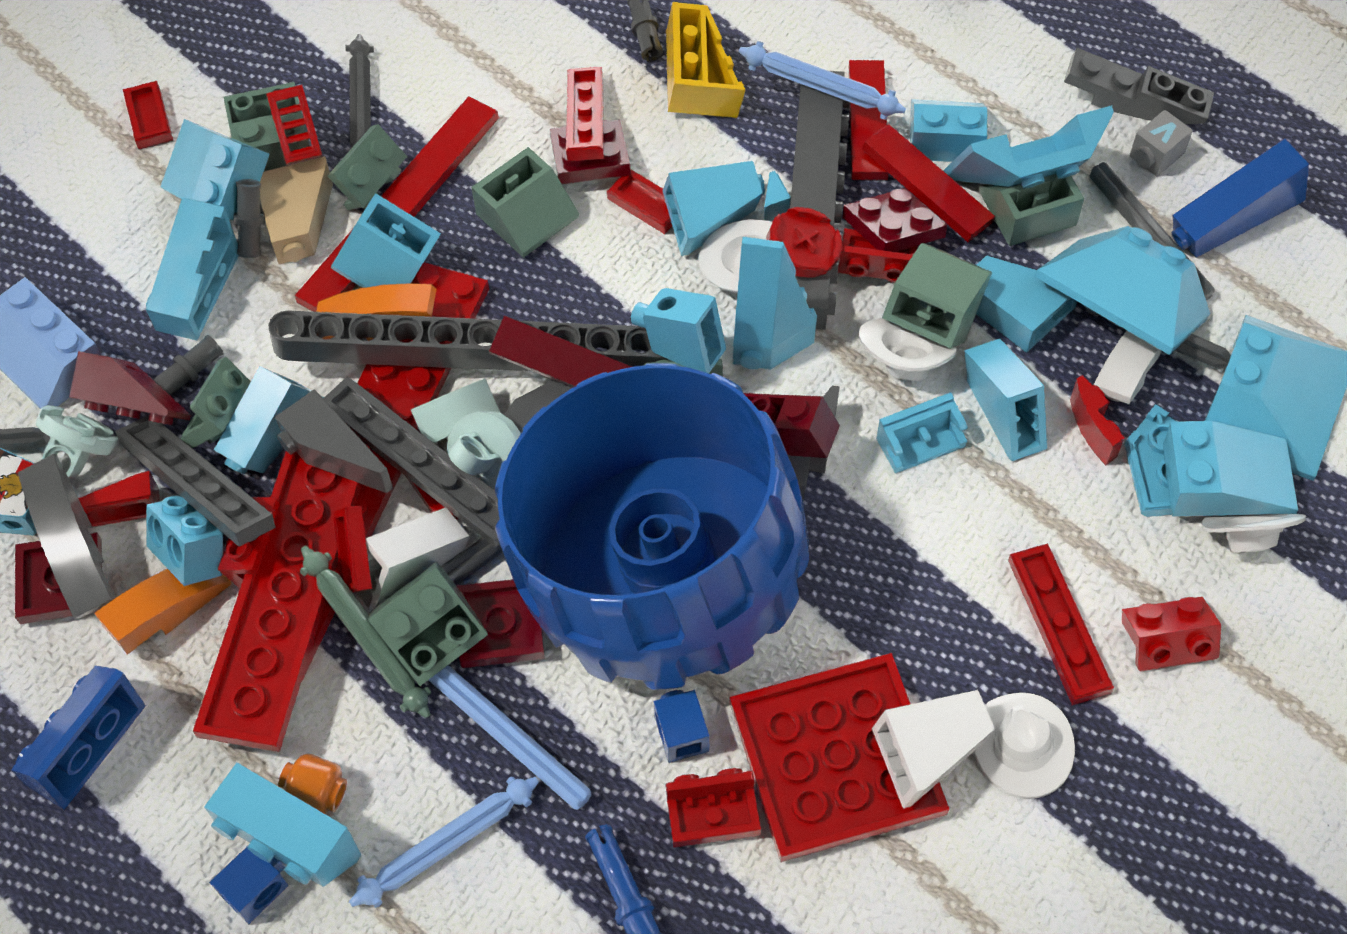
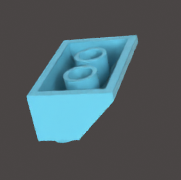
M237 762L204 806L213 819L211 827L215 831L232 841L236 836L250 843L247 847L248 850L268 863L274 857L286 864L287 866L284 871L304 885H307L312 880L324 887L357 863L361 857V853L346 826Z

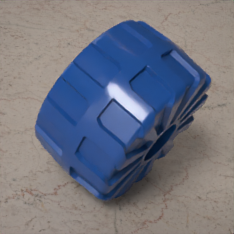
M649 363L645 366L630 367L609 373L604 372L578 383L576 387L559 396L548 406L541 408L522 428L523 432L516 440L507 460L501 464L495 484L500 518L496 523L495 529L513 581L530 613L553 645L558 648L564 644L577 656L589 675L612 683L617 676L641 680L648 688L653 690L680 688L685 685L686 677L707 671L717 675L724 674L740 666L754 655L753 645L765 634L777 632L787 622L799 600L797 579L805 572L809 562V540L803 499L795 471L773 421L766 412L758 411L755 405L744 395L739 385L716 373L709 374L696 369L681 367L677 364Z

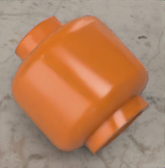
M307 753L301 755L294 764L288 762L284 766L279 777L278 787L283 788L286 792L326 814L328 811L335 812L339 807L346 791L347 779L342 778V769L337 763Z

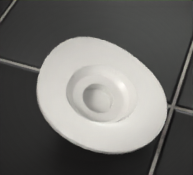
M741 220L724 225L714 231L705 240L699 253V267L705 278L720 289L738 293L743 237L766 240L772 222L766 220Z
M883 318L870 320L859 329V340L863 347L873 357L884 363L887 371L897 379L922 381L926 379L928 370L947 363L956 355L955 347L950 349Z
M1306 515L1205 516L1202 520V529L1205 532H1226L1232 553L1255 552L1277 546L1279 534L1283 531V528L1304 522Z
M1030 693L1003 695L985 704L992 713L994 730L974 751V755L979 767L988 780L1004 793L1023 799L1044 797L1062 786L1071 772L1075 755L1074 736L1063 712L1048 699Z

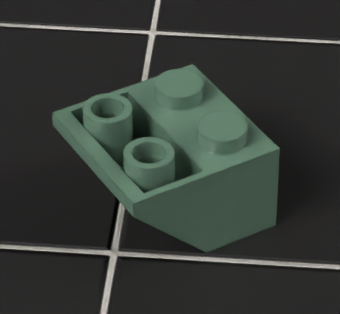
M295 82L223 97L231 138L270 154L264 172L287 166L266 93L296 86ZM298 97L276 102L278 109L300 104ZM302 111L280 116L282 123L304 118ZM306 125L285 130L286 137L307 132ZM308 139L289 144L290 151L309 147L310 141Z
M529 147L471 187L476 215L523 258L579 217L578 210L552 167Z
M1057 174L1044 177L1045 182L1023 189L1022 183L1010 187L985 184L979 186V192L989 211L995 215L994 220L1009 246L1077 226L1085 198L1072 176L1058 179Z
M921 243L896 280L882 318L950 349L965 343L992 272L928 244Z
M435 562L370 611L368 617L370 624L419 686L488 635V632L463 594L438 562Z

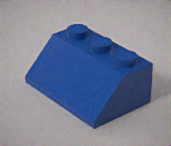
M95 665L88 675L78 680L73 688L72 695L64 705L48 717L43 731L35 741L22 749L11 771L24 785L65 810L146 705L123 672L118 669Z

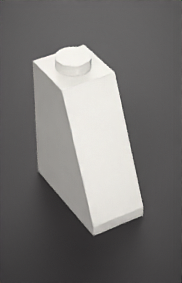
M443 508L366 538L372 589L353 592V594L366 612L370 614V611L435 562L442 566L464 551L469 538L468 533L462 523L457 521L447 508Z
M978 690L887 709L872 727L902 807H911L972 754L994 730L992 713L989 707L983 703Z

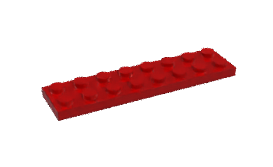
M287 451L285 452L271 497H275L280 502L274 520L276 528L270 531L257 572L244 575L193 728V733L197 738L280 752L326 604V599L318 589L316 577L308 574L303 576L300 573L304 561L301 548L307 546L314 552H321L323 554L328 552L332 557L328 561V569L336 571L339 560L333 513L345 507L356 506L362 487L361 483L306 464L297 452L292 455Z

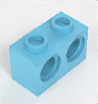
M170 496L163 501L147 504L146 546L183 586L222 576V573L218 571V567L223 554V533L181 496Z

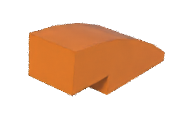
M409 283L360 288L337 294L318 302L316 312L432 317L436 288L432 284ZM325 336L322 339H331L334 336ZM368 337V338H366V339H367L368 341H370V340H372V339H374V338Z
M166 569L122 593L94 614L105 630L128 655L160 629L167 635L232 583L222 574L219 577L183 586Z

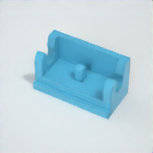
M950 392L879 419L876 440L896 474L966 447L967 439L963 430L968 429Z

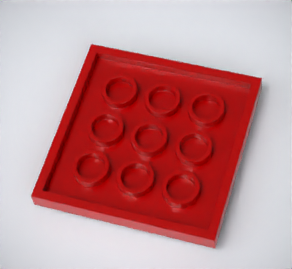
M892 653L729 698V704L750 769L753 771L754 782L780 862L948 815L950 809L940 782L911 807H902L873 733L872 727L885 710L910 705Z

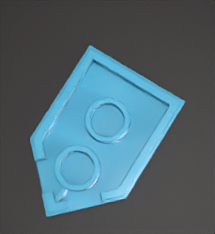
M1156 404L1147 414L1144 421L1124 443L1140 511L1146 517L1172 515L1163 444L1170 422L1177 421L1168 416L1169 412Z

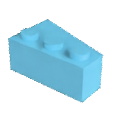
M182 197L152 292L146 303V311L156 331L198 341L238 258V242L225 207Z

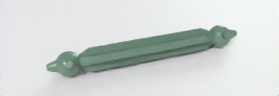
M307 546L302 547L301 552L304 561L300 573L303 576L308 574L316 577L319 591L391 689L403 695V704L400 705V709L403 712L408 710L417 712L425 719L431 714L427 704L428 696L431 694L428 687L424 689L415 687L414 678L368 621L369 614L338 573L328 569V561L332 559L331 555L328 552L325 554L314 552Z

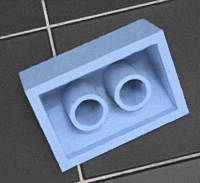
M24 277L0 295V370L39 409L47 405H61L70 398L78 351L101 355L93 340Z

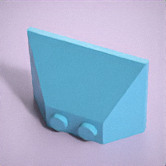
M1112 105L1076 115L1052 136L1010 147L1007 134L972 143L943 171L955 181L1006 187L1022 183L1023 189L1045 182L1044 177L1057 174L1058 179L1075 175L1080 172L1079 166L1091 158L1114 113Z
M1126 226L1079 239L1040 267L1034 275L1041 281L1168 355L1195 332L1210 315L1195 264L1186 259L1185 254L1179 249L1159 244L1152 240V236L1148 232L1136 227Z
M1245 315L1233 345L1234 349L1205 421H1215L1286 439L1292 473L1314 481L1347 388V350Z

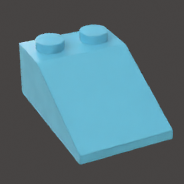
M184 119L160 187L180 199L184 197L223 206L228 218L234 220V213L237 212L236 182L243 179H253L260 182L270 154Z
M1215 421L1170 422L1163 450L1172 517L1297 514L1298 506L1286 439Z

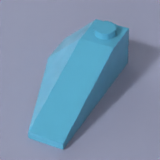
M743 237L733 342V364L742 365L747 369L763 368L771 370L814 344L817 314L814 308H809L806 302L807 293L804 287L799 286L795 278L796 269L783 242Z

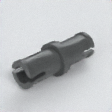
M627 0L633 20L631 30L638 39L641 57L649 61L648 51L650 50L652 61L660 58L663 54V48L657 33L659 23L652 14L649 0H642L641 3L640 0Z
M243 179L236 182L237 212L234 213V224L238 225L237 254L243 258H256L261 256L260 226L264 224V214L260 212L261 183L253 179Z
M206 335L202 341L183 356L178 354L174 357V363L153 380L171 396L188 381L195 382L199 378L198 373L219 356H222L224 354L223 350L211 336Z

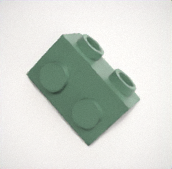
M377 124L367 130L327 176L348 198L343 204L347 210L360 207L366 209L375 193L379 195L377 191L383 184H388L398 176L401 171L399 166L407 156L381 126Z
M227 357L218 360L190 405L195 415L180 439L191 448L205 441L209 444L213 443L221 437L251 382Z

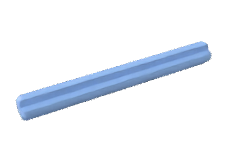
M449 665L429 679L435 687L573 809L579 810L588 802L591 797V791L583 782Z

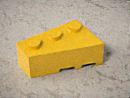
M672 2L666 29L668 112L738 118L745 88L742 81L738 82L733 71L734 63L731 57L726 55L722 47V37L707 5Z

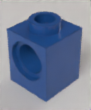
M673 690L663 694L659 700L653 701L654 717L668 763L709 752L710 736L695 690L688 692Z
M247 847L209 882L216 892L248 925L288 887V884L280 874L285 869V866L279 860L273 857L270 863L254 855Z

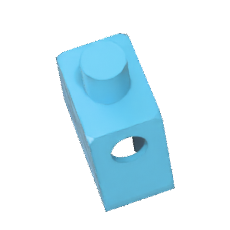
M664 288L658 292L649 305L638 302L632 310L631 322L633 325L646 329L651 350L655 354L682 366L710 373L726 350L716 298L713 296Z

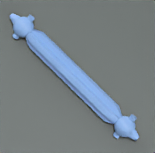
M757 41L756 45L740 47L739 53L750 64L748 68L755 71L756 67L763 65L768 72L867 109L878 108L881 113L880 118L887 120V117L894 113H905L906 108L899 103L895 96L896 91L889 89L888 94L881 95L871 86L779 52L766 53V50L763 48L764 43L761 41Z
M509 777L506 781L508 783L506 792L490 795L382 867L376 878H366L365 875L360 876L357 880L359 884L356 893L349 900L351 906L365 904L373 905L375 908L379 907L382 904L380 899L382 898L383 891L398 889L507 816L514 804H523L525 807L530 806L532 803L530 800L532 791L539 783L538 779L533 777L524 780Z

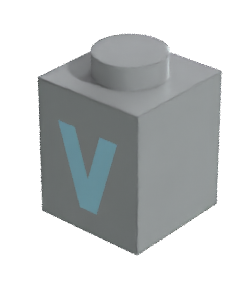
M1164 110L1136 133L1129 156L1139 166L1146 168L1158 177L1185 154L1193 130Z

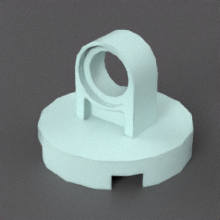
M44 406L41 408L36 419V426L51 438L42 459L52 454H58L61 451L66 452L71 459V466L66 472L69 479H73L81 473L90 453L109 455L113 452L118 437L112 436L114 431L109 427L81 413H78L77 417L63 416L62 413L65 408Z
M479 411L467 414L454 424L448 436L446 453L459 469L468 474L475 475L490 488L495 489L501 464L507 460L512 447L521 433L514 422L500 412Z

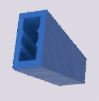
M1283 139L1173 214V231L1171 235L1174 241L1182 250L1188 248L1197 258L1306 200L1309 163L1286 139Z

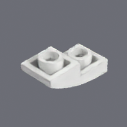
M1126 331L1109 355L1094 385L1098 386L1108 399L1130 404L1143 387L1146 373L1159 358L1161 350L1131 332Z

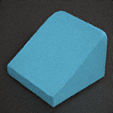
M775 171L769 173L764 207V220L773 222L778 214L781 215L790 209L791 201L788 191Z

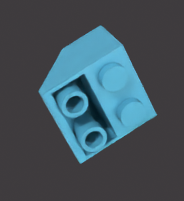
M375 193L334 260L331 269L362 288L388 284H411L441 233Z

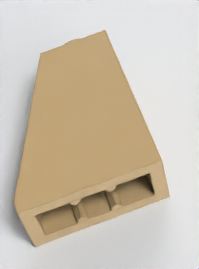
M325 156L265 171L262 174L260 180V202L278 264L296 262L313 256L316 253L333 182L327 176L330 171Z

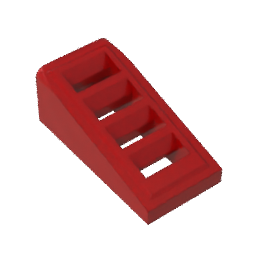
M302 84L266 93L286 165L323 157ZM298 97L300 104L278 109L276 102ZM302 111L304 118L282 123L280 116ZM306 125L308 132L286 137L285 130ZM310 139L312 146L290 151L289 144Z
M145 471L78 499L92 527L146 518L147 504L159 502L160 495L158 485L151 472Z

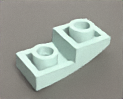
M485 378L411 409L421 434L433 443L447 438L454 424L467 414L479 411L500 412Z

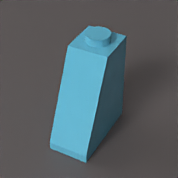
M753 161L671 172L668 174L662 192L681 256L689 255L701 247L705 240L720 227L740 221L755 211L761 196L764 195L765 185L762 175L757 174Z
M987 255L976 264L992 272L976 314L1026 353L1076 307V300L1036 278L1034 275L1037 270Z
M1000 338L964 350L967 383L1008 458L1011 461H1015L1046 450L1047 432L1044 385Z
M259 366L214 448L216 452L227 457L224 464L242 474H246L248 469L264 473L284 449L276 436L281 431L275 416L312 390L288 377Z

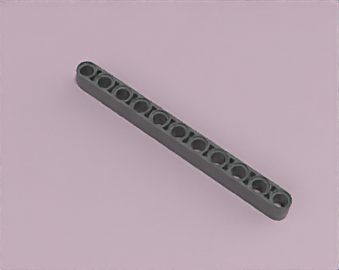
M288 310L275 314L268 324L274 353L280 359L287 361L531 371L489 354L490 347L502 320ZM519 321L631 367L644 366L645 363L659 360H669L655 354L651 350L647 331L639 326ZM286 334H294V336H292V337H288V338L282 337V336H284V335H286ZM325 336H334L331 339H321ZM368 337L374 338V339H372V340H370V341H362V340H361V339H363V338H368ZM404 339H411V340H413V341H411V342H409V343L400 342V341H402V340H404ZM442 341H451V342H452V343L446 344V345L440 344V342H442ZM486 342L490 343L491 345L480 346L478 344ZM596 348H606L607 351H597ZM641 349L646 351V353H638L634 350Z

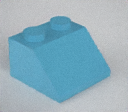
M911 99L910 143L931 161L952 162L970 144L987 140V107L983 103Z

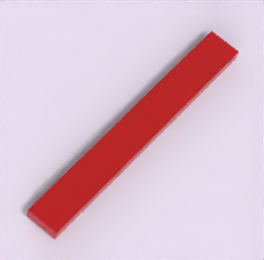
M468 96L381 197L415 217L499 119L498 110ZM351 231L294 295L298 304L316 312L318 302L337 294L351 291L356 286V283L331 269L334 260Z

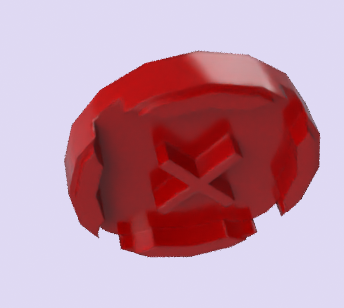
M794 207L781 215L778 214L774 218L766 236V240L784 243L798 277L814 278L826 274L835 266L843 249L842 236L838 228L835 231L834 227L830 224L831 220L825 214L812 208Z

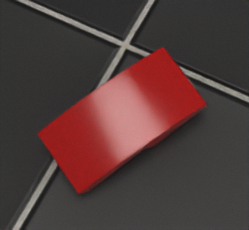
M1082 375L1076 379L1070 397L1072 412L1084 439L1106 466L1118 457L1125 437L1113 421L1107 420L1104 417L1109 401L1106 399L1103 391L1098 386L1092 385Z

